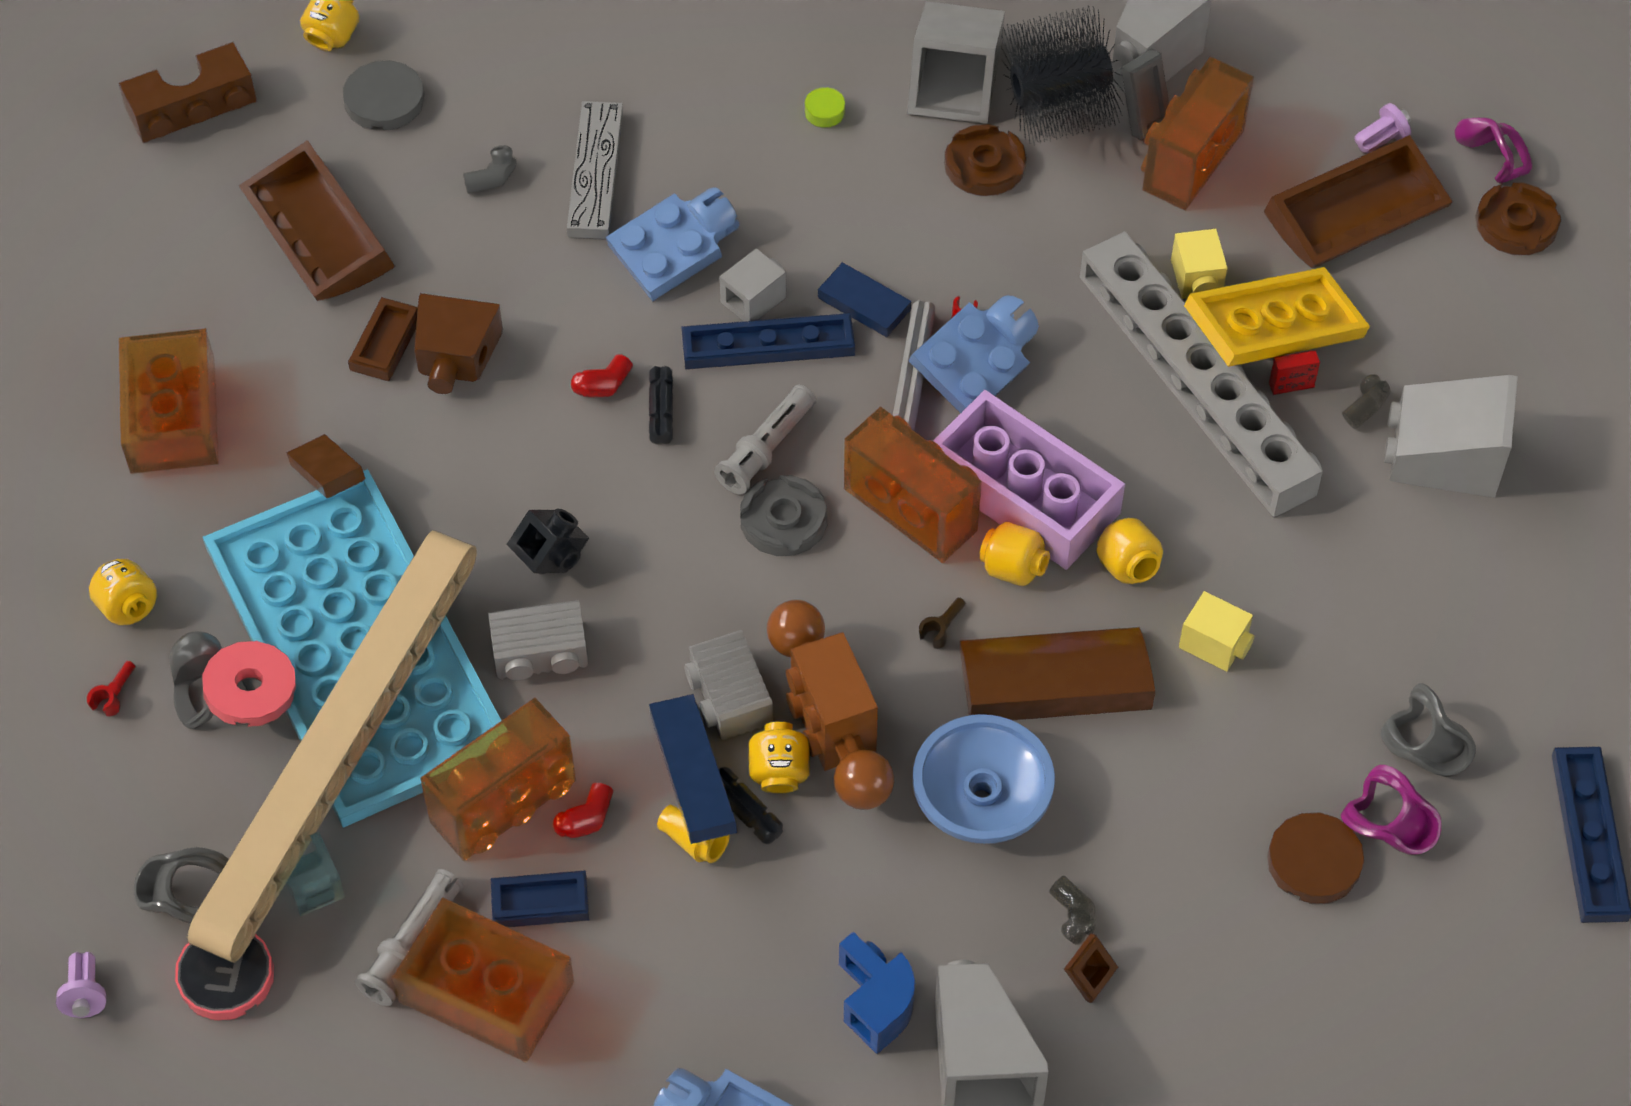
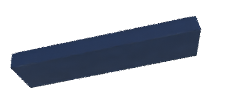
M851 313L681 327L685 370L855 356Z
M694 694L649 704L652 723L690 844L736 834V821Z
M1601 746L1555 747L1551 756L1581 923L1629 922L1631 918V905Z

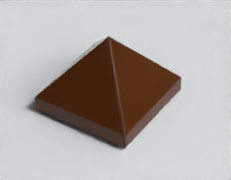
M1090 934L1064 970L1084 999L1092 1003L1118 969V966L1096 934Z

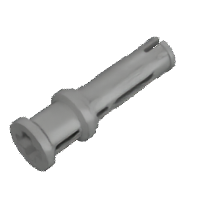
M795 385L787 397L753 435L744 436L736 443V451L727 461L719 462L715 467L714 473L721 485L738 495L744 494L750 488V480L759 470H765L771 464L773 450L792 431L806 412L815 405L816 398L812 391L803 385Z
M438 869L435 877L395 936L387 938L380 943L377 948L379 955L366 973H360L354 981L355 986L364 996L383 1006H390L396 998L394 991L406 973H413L418 966V956L416 954L455 896L463 888V883L459 878L455 879L453 884L449 883L454 877L453 873L444 869Z

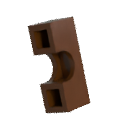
M234 42L195 55L200 74L196 80L187 85L174 86L166 83L161 78L157 69L119 83L126 111L142 143L257 102L251 73Z

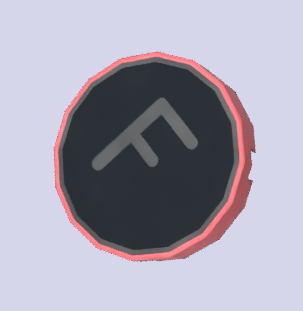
M256 934L244 954L236 962H231L188 943L184 946L176 962L175 982L183 1001L197 1015L215 1021L236 1019L245 1015L246 1010L251 1009L255 1004L258 1006L266 999L274 982V963L265 942Z

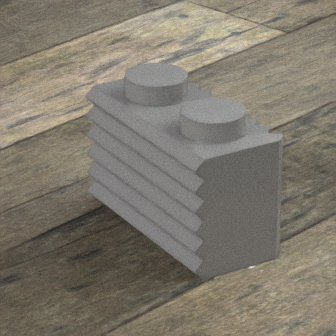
M579 600L488 613L497 678L503 680L507 677L511 680H524L531 677L533 673H549L550 671L558 674H567L574 672L579 666L585 668L588 665Z
M742 630L689 646L690 662L684 664L687 680L692 690L700 688L704 700L699 702L704 722L708 728L716 726L721 740H727L729 737L734 738L738 734L743 735L747 731L752 732L754 729H761L765 724L773 722L772 700L769 697L768 690Z

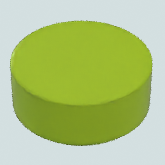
M828 87L817 88L811 91L805 98L806 119L811 124L823 128L839 124L845 116V99L839 91Z

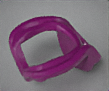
M1466 118L1458 122L1454 132L1457 143L1463 146L1473 148L1496 140L1506 159L1500 172L1495 177L1497 183L1513 180L1531 171L1532 160L1528 148L1518 131L1512 126L1505 123H1497L1490 118ZM1506 134L1511 139L1523 163L1521 167L1514 169V157L1504 139Z
M1384 764L1375 766L1369 772L1363 784L1362 796L1350 801L1341 812L1342 821L1353 831L1365 837L1382 840L1397 851L1408 855H1420L1429 851L1437 844L1441 835L1442 820L1438 810L1416 791L1402 772ZM1377 782L1397 790L1403 800L1399 815L1391 823L1384 826L1370 822L1360 813V811L1367 809L1373 801Z

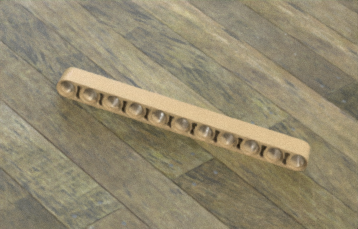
M431 531L426 536L195 914L188 931V942L191 945L231 962L238 961L244 954L468 579L476 561V546L437 531Z

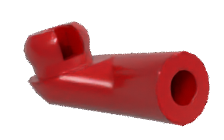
M616 354L606 369H588L577 372L571 379V388L577 395H583L587 398L610 397L618 390L633 368V364L626 356Z
M593 783L585 804L568 808L566 811L555 815L553 828L557 835L572 839L599 831L604 824L614 793L613 789L603 783Z

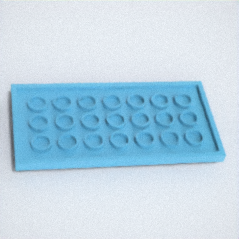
M368 469L363 471L366 478L363 482L330 498L324 497L316 490L203 536L205 547L251 641H259L275 646L288 656L295 669L296 690L291 706L286 710V713L300 741H302L414 557ZM446 616L332 805L343 828L515 752L512 739Z

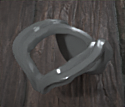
M201 631L190 632L182 636L173 645L169 655V664L174 683V706L180 721L187 728L203 725L214 715L207 704L197 713L188 694L189 686L195 680L202 678L208 661L222 649L216 637ZM241 680L237 687L248 691L244 681Z
M1424 683L1417 684L1410 693L1409 708L1394 714L1383 725L1381 729L1383 742L1396 756L1404 758L1433 774L1441 776L1457 774L1465 770L1472 763L1476 754L1475 742L1462 725L1446 716L1442 703L1436 693ZM1424 706H1426L1432 715V730L1428 738L1421 745L1415 747L1404 740L1397 727L1418 718L1423 712Z
M200 847L153 856L142 865L135 878L134 896L136 903L142 910L155 913L166 912L183 922L191 924L200 907L186 906L176 900L172 893V880L175 872L182 866L196 865L220 874L229 859L222 853Z

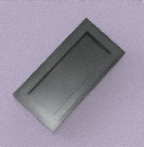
M1150 49L1121 67L1132 136L1139 140H1143L1172 122L1162 55L1154 49Z

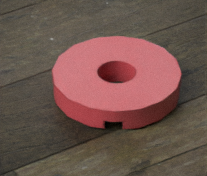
M259 641L237 642L222 648L208 661L202 674L203 696L210 711L225 723L236 725V722L248 723V727L262 726L278 719L290 708L296 690L295 669L288 656L275 646ZM246 678H255L262 682L261 686L253 691H245L237 687V684Z

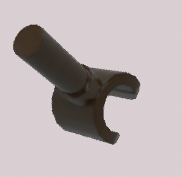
M958 597L939 618L935 616L924 618L919 625L920 640L924 639L928 632L938 631L939 634L933 640V647L940 649L945 646L947 641L946 629L966 605L965 601Z

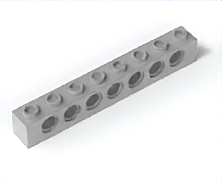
M1124 231L1083 251L1080 271L1081 280L1272 517L1275 518L1317 496L1323 473L1317 457L1313 453L1307 452L1299 443L1292 427L1286 421H1281L1271 409L1266 395L1261 391H1257L1246 378L1241 365L1231 367L1226 365L1184 307L1186 301L1183 302L1173 290L1169 278L1163 272L1159 273L1149 261L1145 249L1140 244H1135Z

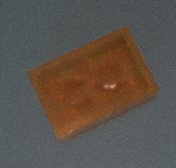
M1211 56L1200 70L1194 69L1184 92L1181 96L1175 95L1171 99L1163 120L1160 123L1154 122L1146 135L1145 145L1148 146V153L1141 166V171L1145 173L1143 191L1178 208L1187 210L1244 132L1254 76Z
M207 329L120 337L121 446L130 474L219 464L215 359Z
M880 406L845 438L844 489L942 564L978 531L982 481L971 468L959 465L948 457L937 443L925 440L913 431L902 417L893 416Z
M533 698L420 778L431 825L463 861L475 853L481 854L494 845L501 834L513 826L523 825L540 806L550 799H559L570 790L572 784L576 781L570 735L536 698Z
M443 897L392 977L400 1003L526 1063L574 984L570 956Z

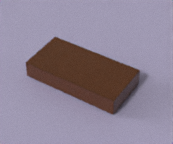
M381 297L348 361L350 371L390 381L416 330L418 307Z
M326 434L287 452L291 466L326 498H330L366 479L362 467Z

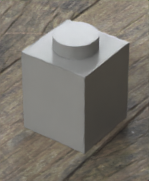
M757 248L720 276L721 303L743 321L759 320L786 298V272L783 266L776 259L765 256Z

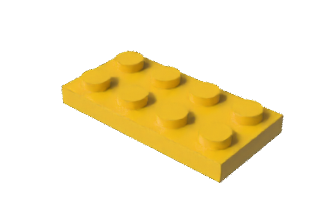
M1325 267L1191 293L1184 305L1228 367L1364 338L1370 327Z

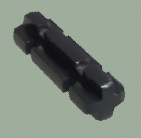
M654 366L649 371V439L654 444H668L673 439L672 369L668 366Z
M721 767L719 773L732 811L748 828L755 829L753 833L762 843L771 844L782 834V822L772 812H766V805L743 782H737L738 777L730 768Z

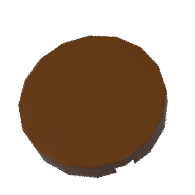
M990 124L972 125L958 131L952 137V142L947 145L945 150L944 163L947 176L961 190L978 196L999 195L1013 189L1022 180L1026 169L1025 147L1015 134L1008 131V134L998 131V126Z
M1513 182L1512 186L1502 187V184L1487 191L1481 198L1475 218L1477 230L1484 241L1495 249L1511 255H1531L1544 251L1554 242L1561 223V215L1556 210V202L1545 191L1527 183Z
M1320 812L1301 813L1286 819L1275 830L1267 853L1269 872L1278 887L1287 894L1290 891L1292 894L1299 896V900L1310 904L1331 903L1345 897L1357 883L1364 864L1362 844L1355 832L1340 819Z

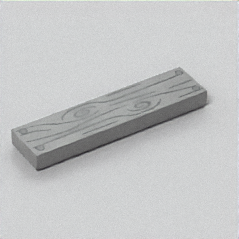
M582 101L567 220V237L606 239V236L610 234L623 118L622 103Z

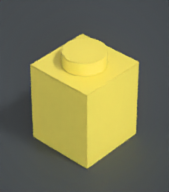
M1217 229L1175 233L1171 262L1181 299L1188 298L1191 293L1224 287L1227 265Z
M1204 591L1183 623L1179 648L1227 672L1236 657L1241 660L1245 658L1253 643L1255 635L1249 633L1253 615Z

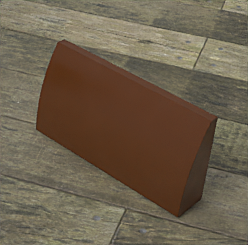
M1408 135L1272 196L1264 213L1286 244L1303 262L1313 269L1450 206L1453 201L1412 137Z
M308 140L239 185L317 301L352 291L395 268L380 242Z
M1140 627L960 640L959 646L969 715L984 714L1000 716L1010 720L1142 711L1152 710L1156 691L1150 660Z

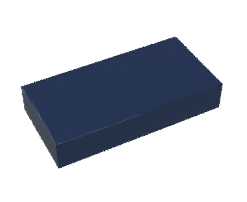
M843 262L818 288V299L843 313H851L853 319L885 337H888L911 311V301Z
M586 870L491 878L492 922L494 929L590 921Z

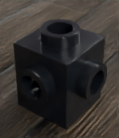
M559 508L555 510H528L506 545L533 573H567L579 561L581 557L580 552L589 540V537L577 526L578 520L566 510Z

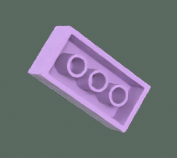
M986 390L929 444L928 475L998 524L1010 522L1039 532L1043 537L1045 550L1050 553V559L1065 570L1121 514L1125 483Z

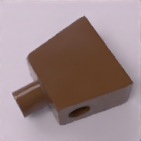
M420 293L415 335V355L418 372L429 376L427 383L429 389L439 394H449L453 390L455 380L470 382L479 380L503 332L500 304Z

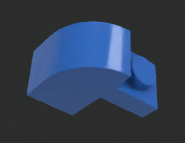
M852 932L839 943V965L861 987L844 1000V1022L878 1054L904 1031L911 1019L915 988L914 973L909 961L902 952L886 964V957L877 945L871 941L865 943L858 935Z

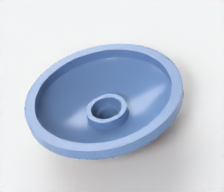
M969 715L945 723L932 732L924 741L917 753L913 767V789L923 813L943 832L967 842L982 844L998 843L1024 834L1044 816L1051 803L1054 791V767L1043 743L1026 727L1000 716ZM979 790H983L988 792L990 795L988 797L982 798L976 796L974 793Z

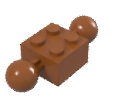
M803 600L783 602L770 614L767 622V636L777 652L791 658V668L786 669V677L791 692L786 693L789 710L794 719L801 718L806 728L803 734L809 741L810 756L818 755L824 771L836 768L834 786L840 799L855 809H874L889 798L894 787V773L890 763L885 757L876 752L878 706L844 632L824 638L825 622L822 614L814 605Z

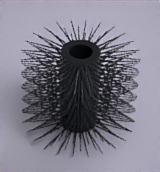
M1084 10L1081 19L1082 28H1080L1079 17L1078 20L1076 17V21L1074 17L1075 25L1072 20L1070 30L1069 20L1067 23L1065 17L1066 31L1064 32L1062 17L1059 29L1056 26L1055 18L1054 30L1052 20L1051 24L1049 21L1050 35L1048 36L1046 22L1044 27L1041 22L1044 42L1040 33V25L1038 26V35L1036 25L1035 28H1032L1033 40L1030 28L1026 31L1025 27L1026 43L1022 24L1021 31L1024 44L1020 30L1018 32L1021 48L1017 29H1015L1017 44L1014 39L1013 28L1011 30L1014 47L1009 32L1012 51L1009 45L1010 51L1007 49L1011 63L1008 58L1007 60L1011 69L1008 68L1010 77H1006L1011 79L1012 87L1009 89L1013 90L1014 98L1017 101L1016 113L1018 104L1020 105V131L1022 109L1024 134L1026 123L1029 136L1028 117L1030 134L1032 133V122L1035 140L1037 138L1035 123L1039 139L1040 135L1043 136L1041 124L1044 126L1045 137L1047 129L1049 133V128H1051L1052 135L1051 119L1055 135L1056 131H1059L1058 119L1061 132L1063 124L1065 128L1066 123L1068 131L1067 114L1071 130L1072 126L1073 128L1075 126L1073 116L1076 117L1077 128L1079 119L1081 128V120L1083 119L1084 127L1083 110L1087 126L1088 122L1089 124L1091 122L1089 111L1092 113L1093 124L1095 115L1096 119L1098 115L1100 123L1099 105L1102 111L1103 122L1104 117L1105 121L1107 117L1105 107L1108 109L1110 120L1111 113L1108 100L1112 115L1113 111L1117 115L1113 98L1116 103L1117 100L1111 85L1117 93L1115 85L1112 83L1114 81L1118 85L1113 78V72H1116L1113 71L1112 63L1118 60L1111 62L1110 52L1108 53L1106 49L1109 33L1106 46H1104V21L1101 44L1100 19L1097 31L1095 12L1093 21L1091 17L1093 33L1089 22V14L1086 25ZM1094 19H1095V26H1096V34H1095V30H1094ZM1083 21L1086 27L1087 37L1084 30ZM1077 22H1078V25H1079L1080 35H1079L1078 30H1077ZM1067 25L1070 31V38L1067 30ZM1050 27H1051L1052 32H1053L1054 42H1053V38H1052V35H1051ZM1044 28L1046 31L1047 41L1045 39ZM1034 31H1035L1036 36H1037L1038 44L1036 43V39H1035V36H1034ZM1028 32H1029V35H1030L1031 45H1030L1029 40H1028ZM1101 99L1104 106V112L1102 110ZM1085 104H1086L1087 111H1088V117H1087V114H1086ZM1069 108L1072 115V121L1070 119ZM1053 113H1054V116H1055L1057 129H1056V126H1055V123H1054ZM1037 117H1038V121H1039L1041 133H1040L1039 128H1038Z

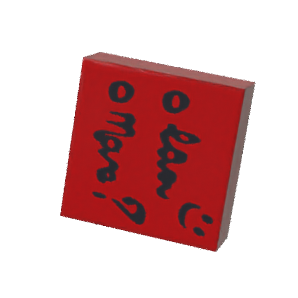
M1316 350L1274 358L1269 380L1273 395L1315 387L1320 366Z

